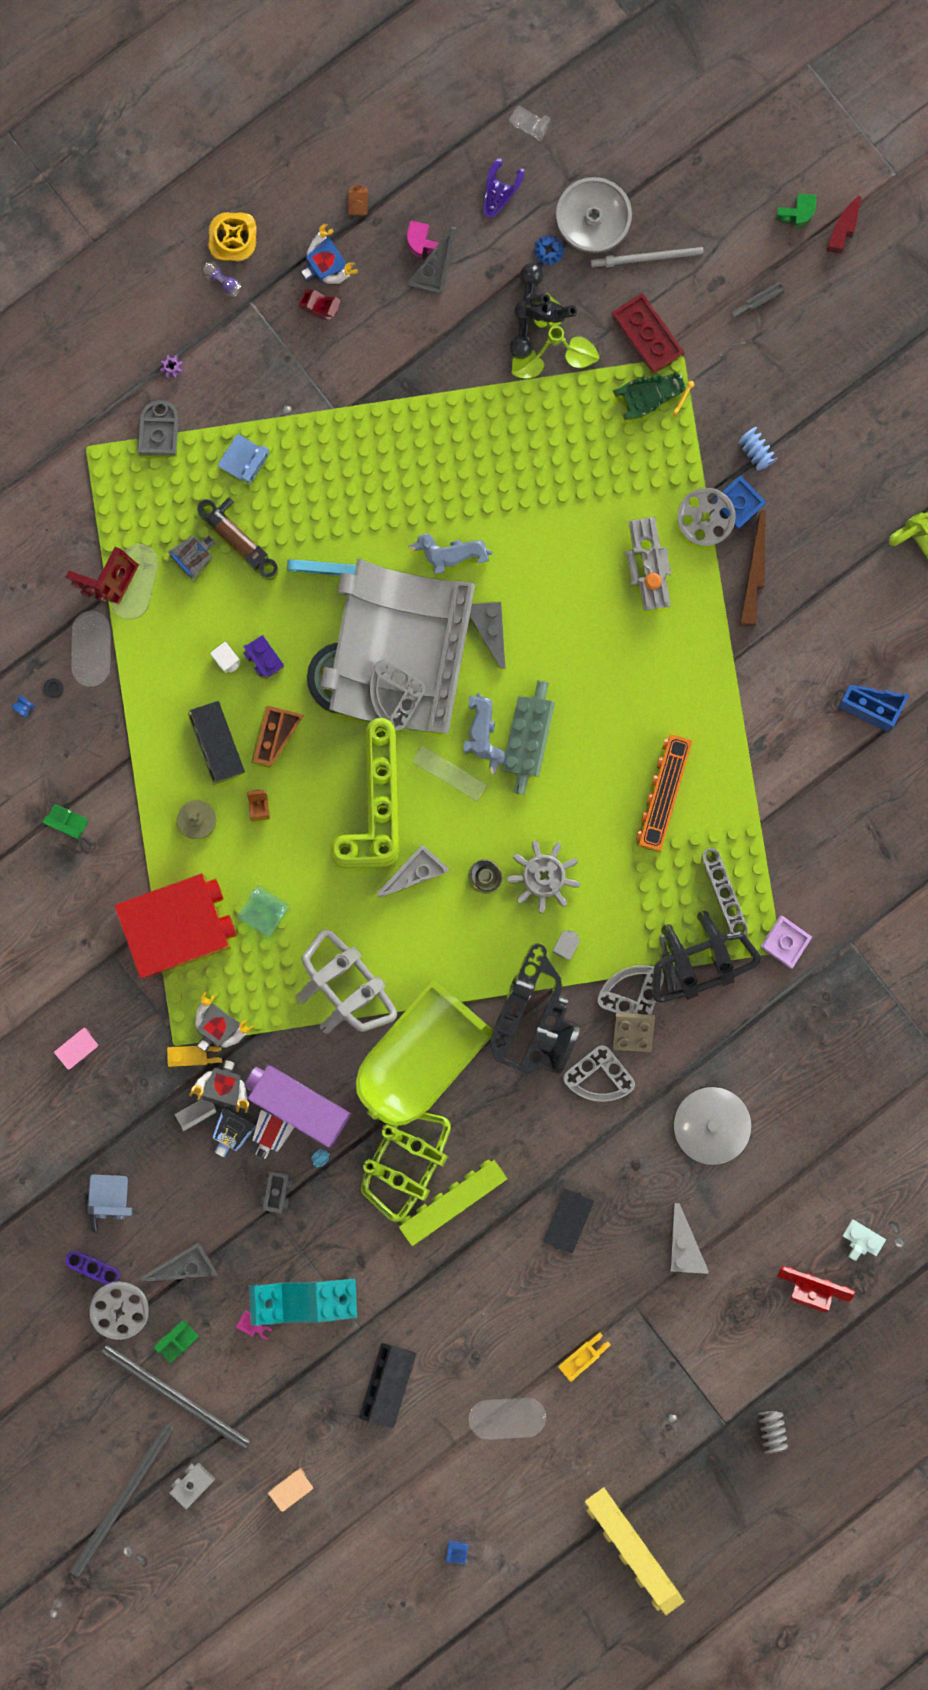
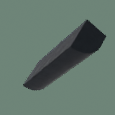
M216 701L191 709L188 712V717L213 785L228 781L245 773L220 702Z
M381 1342L359 1415L360 1419L369 1423L394 1428L416 1352Z

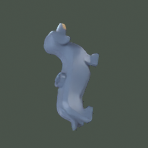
M430 534L420 535L417 542L408 546L412 551L424 550L426 560L435 567L434 574L444 572V566H455L470 557H479L477 560L478 564L488 562L487 555L493 554L492 551L487 550L482 540L466 543L458 540L450 542V547L440 548L436 545Z
M477 693L476 697L469 696L468 707L475 709L476 715L469 732L471 741H464L463 751L466 754L472 751L478 758L489 760L490 772L495 774L498 766L505 762V753L502 749L493 747L490 744V732L494 733L495 721H492L493 703L489 698L482 697L480 693Z

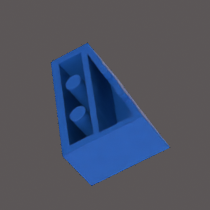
M849 685L838 708L889 733L894 727L909 694H898L887 690L879 691L874 690V688Z

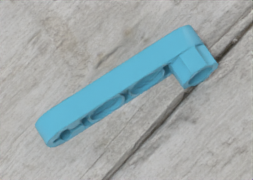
M287 560V571L334 576L348 573L354 575L356 565Z

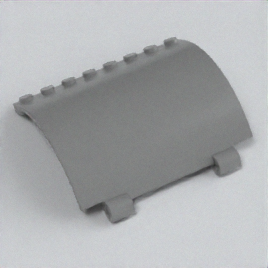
M357 559L355 574L341 573L337 593L346 595V602L334 667L323 668L320 687L333 690L330 710L367 721L380 718L372 705L369 685L376 663L380 660H386L420 679L425 684V693L404 728L448 734L475 584L419 577L386 569L362 559ZM385 664L384 666L380 665V674L386 672L390 675L388 679H391L392 673L396 669L393 668L391 672L386 668L387 664ZM398 673L395 676V682L398 684L404 683L405 675ZM379 677V700L384 711L390 716L404 691ZM409 678V682L404 688L407 689L409 685L414 689L413 693H416V691L420 692V683L414 685L410 682L412 678ZM409 699L404 700L402 708L405 710L411 709L412 701ZM398 709L397 712L400 715L398 718H393L394 726L397 724L401 725L402 721L400 719L402 715L406 717L408 714Z

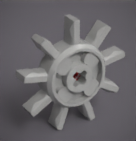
M536 840L532 841L535 857L530 861L525 860L521 855L514 854L513 859L524 866L523 875H512L507 880L509 883L524 882L526 891L519 896L517 900L519 904L525 902L528 896L532 894L539 897L538 910L539 913H543L546 907L545 899L554 896L562 907L567 905L565 898L559 892L563 885L579 888V882L565 878V870L574 867L578 863L577 859H570L563 864L556 859L561 843L557 842L553 846L550 855H542L538 842ZM541 872L544 874L545 872H547L548 880H540L541 875L539 873Z

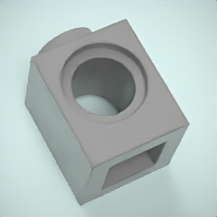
M571 930L563 931L553 953L570 961L581 940L577 938L578 934Z

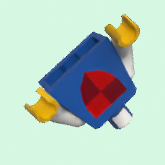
M328 224L320 226L319 233L313 239L307 251L306 261L309 266L302 270L301 273L306 281L316 275L320 283L340 284L350 274H357L358 270L354 269L351 271V267L355 263L346 264L329 237L326 238L327 235L333 233V229L326 232L325 228Z

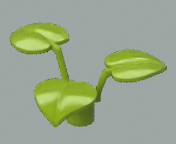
M550 296V300H551V301H553V302L559 304L556 300H554V299ZM534 320L539 328L548 326L550 329L547 336L548 340L537 355L533 350L532 354L526 359L522 360L514 357L512 374L523 379L538 376L544 368V362L539 357L549 344L558 345L562 342L565 348L568 349L565 358L568 364L575 368H584L597 362L599 354L593 344L583 337L572 338L569 346L566 339L563 338V329L558 326L562 322L550 323Z

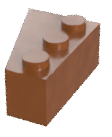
M267 705L264 709L251 763L270 768L304 715Z

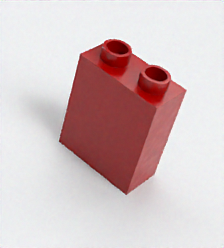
M201 873L114 905L141 979L151 978L231 948L228 939L236 937L237 933L230 915L221 918L219 916L215 903L224 900L216 878L207 881L205 875Z

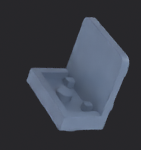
M91 1175L89 1177L87 1213L95 1214L94 1218H106V1215H113V1219H125V1215L131 1216L132 1208L126 1207L128 1178L126 1176Z

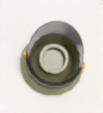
M481 859L470 867L468 879L470 885L476 891L483 894L492 893L501 885L502 872L494 861Z

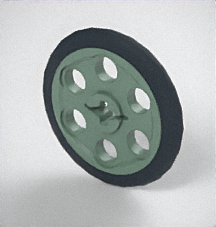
M338 642L327 645L319 650L312 658L307 671V686L311 696L322 708L332 713L338 712L330 710L332 696H326L323 692L324 688L320 687L322 676L319 670L322 667H334L333 658L336 655Z

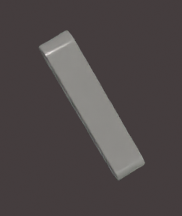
M709 848L702 854L701 859L729 933L734 932V926L739 924L743 927V933L746 935L748 927L721 856L716 849ZM713 853L716 857L715 862H708L706 854ZM720 871L723 875L722 880H715L712 875L713 872ZM723 888L727 889L730 894L726 899L722 898L719 894ZM730 906L736 909V915L733 917L729 916L726 912Z

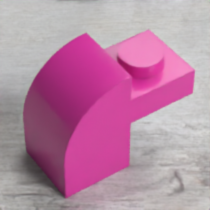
M410 221L407 234L408 246L416 257L422 259L423 252H427L426 254L430 255L439 243L427 240L429 225Z

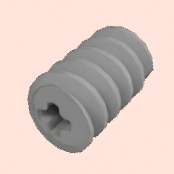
M777 1411L759 1413L758 1415L764 1416L763 1419L759 1420V1423L766 1425L760 1429L767 1432L762 1438L768 1439V1442L764 1443L763 1446L769 1447V1449L764 1453H776L786 1449L788 1444L782 1442L787 1437L781 1435L786 1430L780 1427L784 1424V1420H779L783 1413Z

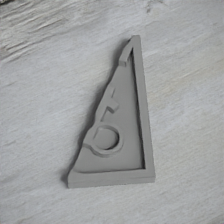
M421 845L382 887L377 895L381 898L447 873L450 869L424 845Z
M674 1203L670 1271L708 1274L707 1266L679 1203Z

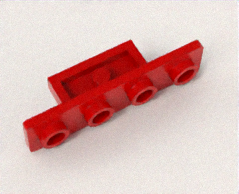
M782 1266L777 1274L778 1278L795 1283L791 1301L826 1313L829 1311L832 1297L851 1302L855 1295V1291L849 1287L832 1284L829 1280H821L809 1273L795 1271L792 1267Z

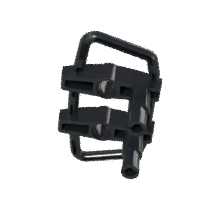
M703 911L705 917H703L701 912L697 915L707 941L686 949L680 943L672 925L667 924L668 931L664 925L661 932L666 939L671 955L661 959L654 966L652 997L656 1002L660 1003L685 996L687 1000L699 997L698 993L720 984L724 987L734 983L735 977L757 967L761 961V956L743 932L737 931L721 935L707 911ZM739 939L753 957V960L734 969L724 942ZM710 948L711 960L719 977L697 985L698 979L688 956ZM674 962L675 973L682 989L660 995L661 969Z

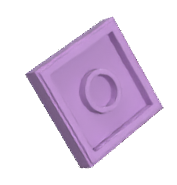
M781 915L760 948L789 969H793L812 936Z

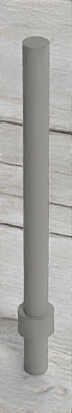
M703 247L619 257L611 255L605 256L602 259L591 260V267L606 266L607 268L614 267L617 264L704 255Z

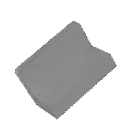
M199 1100L176 1113L175 1116L182 1127V1131H186L218 1111L213 1103Z

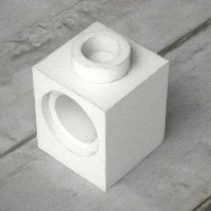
M226 642L210 653L225 674L227 672L232 673L239 667V658Z

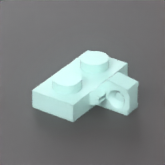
M853 1219L842 1235L851 1241L849 1246L853 1249L848 1257L854 1261L858 1259L861 1253L865 1255L867 1251L877 1256L886 1239Z

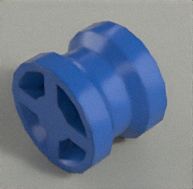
M19 695L16 704H12L11 708L27 718L28 712L35 705Z

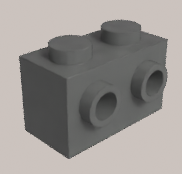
M270 1171L269 1175H265L264 1186H267L266 1194H262L260 1205H263V1210L283 1213L284 1209L287 1210L289 1198H286L287 1190L291 1191L293 1180L289 1178L290 1174Z

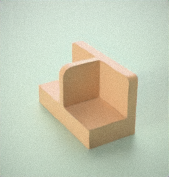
M300 1467L272 1488L268 1494L279 1509L284 1511L311 1491L313 1486L307 1480L305 1473Z

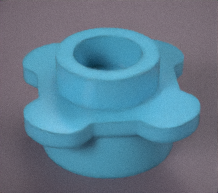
M323 1149L316 1151L311 1158L313 1165L316 1168L324 1166L329 1160L330 1153Z

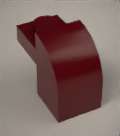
M305 290L298 307L316 317L330 321L338 312L341 300L336 297H326L316 290Z

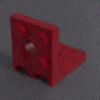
M114 547L98 580L72 571H68L66 578L71 581L70 585L81 590L80 593L90 598L92 595L103 603L109 601L119 605L139 564L122 549Z

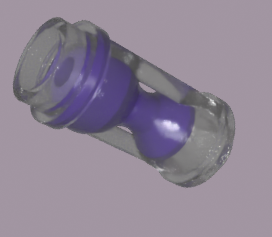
M215 261L206 263L202 269L204 272L203 277L211 281L220 282L222 290L228 297L235 298L241 291L243 286L240 285V281L235 280L233 277L223 276L221 268Z

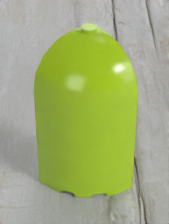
M433 979L369 1052L359 1067L356 1079L357 1095L363 1105L369 1109L367 1113L374 1120L379 1118L393 1126L405 1125L418 1119L435 1103L490 1040L493 1029L459 999L453 996L445 987Z

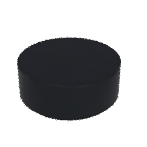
M52 678L45 682L44 691L47 696L58 698L62 695L64 687L60 680Z

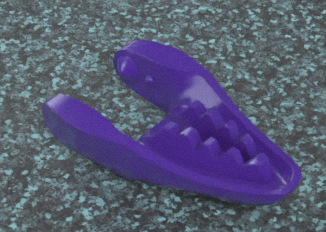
M498 158L491 165L488 172L484 201V213L487 217H494L517 191L524 177V169L520 168L517 170L515 183L510 186L496 179L497 171H499V167L503 164L502 159Z

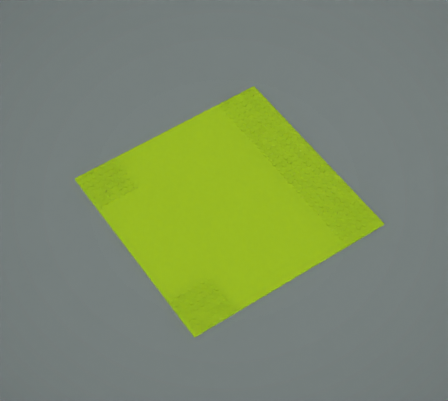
M680 357L654 375L645 362L178 432L177 456L138 455L139 438L91 445L86 448L103 569L114 547L122 549L139 564L120 604L109 601L108 603L150 890L154 891L201 873L205 875L207 881L216 878L224 900L215 903L219 916L221 918L230 915L237 933L236 937L228 939L231 946L230 949L163 973L172 1040L175 1046L199 1043L202 1039V1036L197 1033L198 1028L195 1026L201 997L206 991V998L211 999L214 995L215 998L212 1003L239 1023L247 1019L248 1021L245 1023L247 1028L253 1025V1029L247 1032L246 1035L311 1026L324 1022L336 1007L321 989L304 1004L298 1002L301 997L296 1000V994L311 979L302 963V956L317 934L322 930L332 931L348 948L355 946L357 951L362 954L359 959L375 978L380 976V979L385 983L386 986L383 990L397 1012L406 1011L433 979L461 1002L508 995L511 983L515 975H517L528 949L534 943H540L546 948L547 958L561 977L562 987L608 980L618 971L630 966H655L661 960L662 950L659 936L663 935L661 929L664 925L667 931L669 930L667 924L672 925L675 934L685 949L707 941L703 928L697 919L699 912L702 913L703 917H705L703 911L709 913L711 920L721 935L729 933L701 859L702 854L709 848L716 849L721 856L748 927L747 938L760 956L770 955L762 950L760 946L775 924L776 915L715 544L703 546L691 542L684 536L678 524V510L683 499L697 489L706 488L690 391L676 416L672 414L684 392L671 398L652 413L632 420H624L623 414L628 412L622 395L615 397L613 390L637 378L664 377L678 372L683 377L687 389L688 377L684 357ZM237 434L260 448L263 445L269 449L270 455L250 486L218 467V463ZM228 497L234 501L224 514L255 544L259 545L268 554L269 559H273L277 563L279 572L275 579L265 580L262 578L259 568L255 571L212 527L200 518L197 510L200 501L209 499L217 507ZM691 497L689 500L690 506L698 507L699 499ZM206 506L203 508L202 512L204 514H210L212 512V507ZM703 512L704 517L698 524L705 520L710 521V513ZM691 515L684 516L683 522L685 525L690 526L693 523ZM655 517L660 547L667 548L669 567L672 573L671 576H666L671 606L644 611L640 586H630L629 564L624 552L633 550L628 521ZM698 529L695 533L696 538L703 540L705 532L702 529ZM430 534L436 545L440 548L450 547V542L461 540L462 543L482 540L487 550L492 551L493 554L487 555L488 562L478 564L477 560L479 557H470L455 566H444V572L434 574L435 567L426 560L424 550L412 551L408 546L417 542L420 535ZM209 535L216 543L208 550L213 559L193 582L169 556L168 552L192 536L201 542ZM644 540L641 542V547L644 550H649L652 544L650 541ZM640 554L635 555L638 577H645L643 559ZM357 559H362L371 564L405 574L444 581L474 583L475 589L472 604L501 602L505 669L499 667L471 617H469L449 733L443 734L407 728L395 730L399 855L396 862L391 866L344 868L337 865L331 856V843L338 836L368 834L366 730L371 721L332 713L322 708L311 696L307 686L308 666L319 650L327 645L338 642L346 595L337 593L340 576L287 571V560L356 565ZM267 565L263 571L267 574L272 573L274 567ZM261 635L265 637L285 666L268 679H265L264 676L259 677L254 670L256 665L253 660L249 662L243 654L245 651L243 646L250 644ZM224 642L228 644L240 660L239 667L234 672H227L226 674L210 654ZM327 667L320 668L319 673L321 676L323 673V668ZM537 680L549 683L545 699L555 702L540 776L528 778L525 795L516 794L513 791L517 776L514 773L502 771L504 763L498 766L495 774H492L489 768V760L478 758L472 751L469 754L463 751L464 741H471L469 732L476 715L475 709L468 707L469 696L476 697V694L480 693L482 697L489 698L492 701V721H495L494 733L490 732V744L493 747L502 749L506 755L518 696L534 697ZM323 689V692L326 696H332L333 690ZM219 701L245 773L228 781L213 785L189 720L188 712L191 709ZM267 705L304 715L270 768L251 763L264 709ZM379 733L377 737L381 738L384 737L386 734ZM670 734L693 741L661 852H656L639 847V841H636L638 831L643 830L644 823L641 820L644 811L648 812L649 805L646 803L649 793L653 794L655 786L651 785L654 775L659 774L660 768L657 767L659 757H663L665 750L662 749L665 738L669 739ZM380 771L377 775L384 776L387 772ZM266 790L270 819L251 822L247 792ZM199 800L206 802L216 814V826L213 832L203 839L187 837L178 826V813L182 806L190 801ZM381 809L378 813L385 815L388 810ZM535 840L540 846V853L542 855H550L553 846L559 842L561 847L556 859L561 864L566 863L570 859H577L578 861L574 867L565 870V878L579 882V888L563 885L559 892L565 898L567 905L562 907L557 899L551 896L545 899L546 907L543 913H539V897L531 894L525 902L521 904L517 902L519 896L526 891L524 882L509 883L507 880L512 875H523L524 866L517 863L513 856L518 854L525 860L530 861L535 857L532 849V841ZM421 845H424L450 869L447 873L381 898L377 895L382 887ZM383 847L379 850L381 854H385L389 851L387 847ZM344 848L341 854L347 855L350 849ZM713 853L706 854L708 862H715L716 857ZM478 860H492L500 867L502 882L496 891L483 894L476 891L470 885L468 872L470 867ZM714 871L712 874L713 878L717 881L722 880V873ZM541 872L539 873L541 875L540 880H548L547 872H545L544 874ZM725 888L719 892L720 896L724 899L730 895L729 891ZM730 906L727 908L726 912L729 916L733 917L736 915L734 907ZM736 924L733 931L743 932V927ZM568 930L577 933V938L581 939L570 961L553 953L562 932H567ZM325 937L310 958V962L318 973L336 955L343 952L329 938ZM739 939L724 942L731 960L752 957ZM539 947L537 950H533V952L535 953L534 959L529 958L528 961H533L537 965L539 964V962L536 961V958L538 955L543 954V952H541L540 950L541 947ZM710 948L688 956L691 966L713 963ZM352 964L340 977L333 979L327 985L343 1003L361 985L368 983V981L358 968ZM526 966L525 973L527 975L534 974L535 966ZM540 973L533 991L553 988L555 984L554 978L545 973ZM376 994L370 1002L351 1015L354 1018L388 1014L389 1011Z

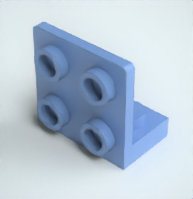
M237 434L218 463V467L250 486L270 455L269 449L263 445L260 448Z

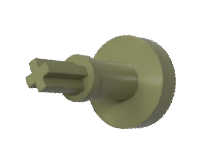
M199 800L190 801L183 805L178 813V826L187 837L203 839L213 832L216 826V814L206 802Z

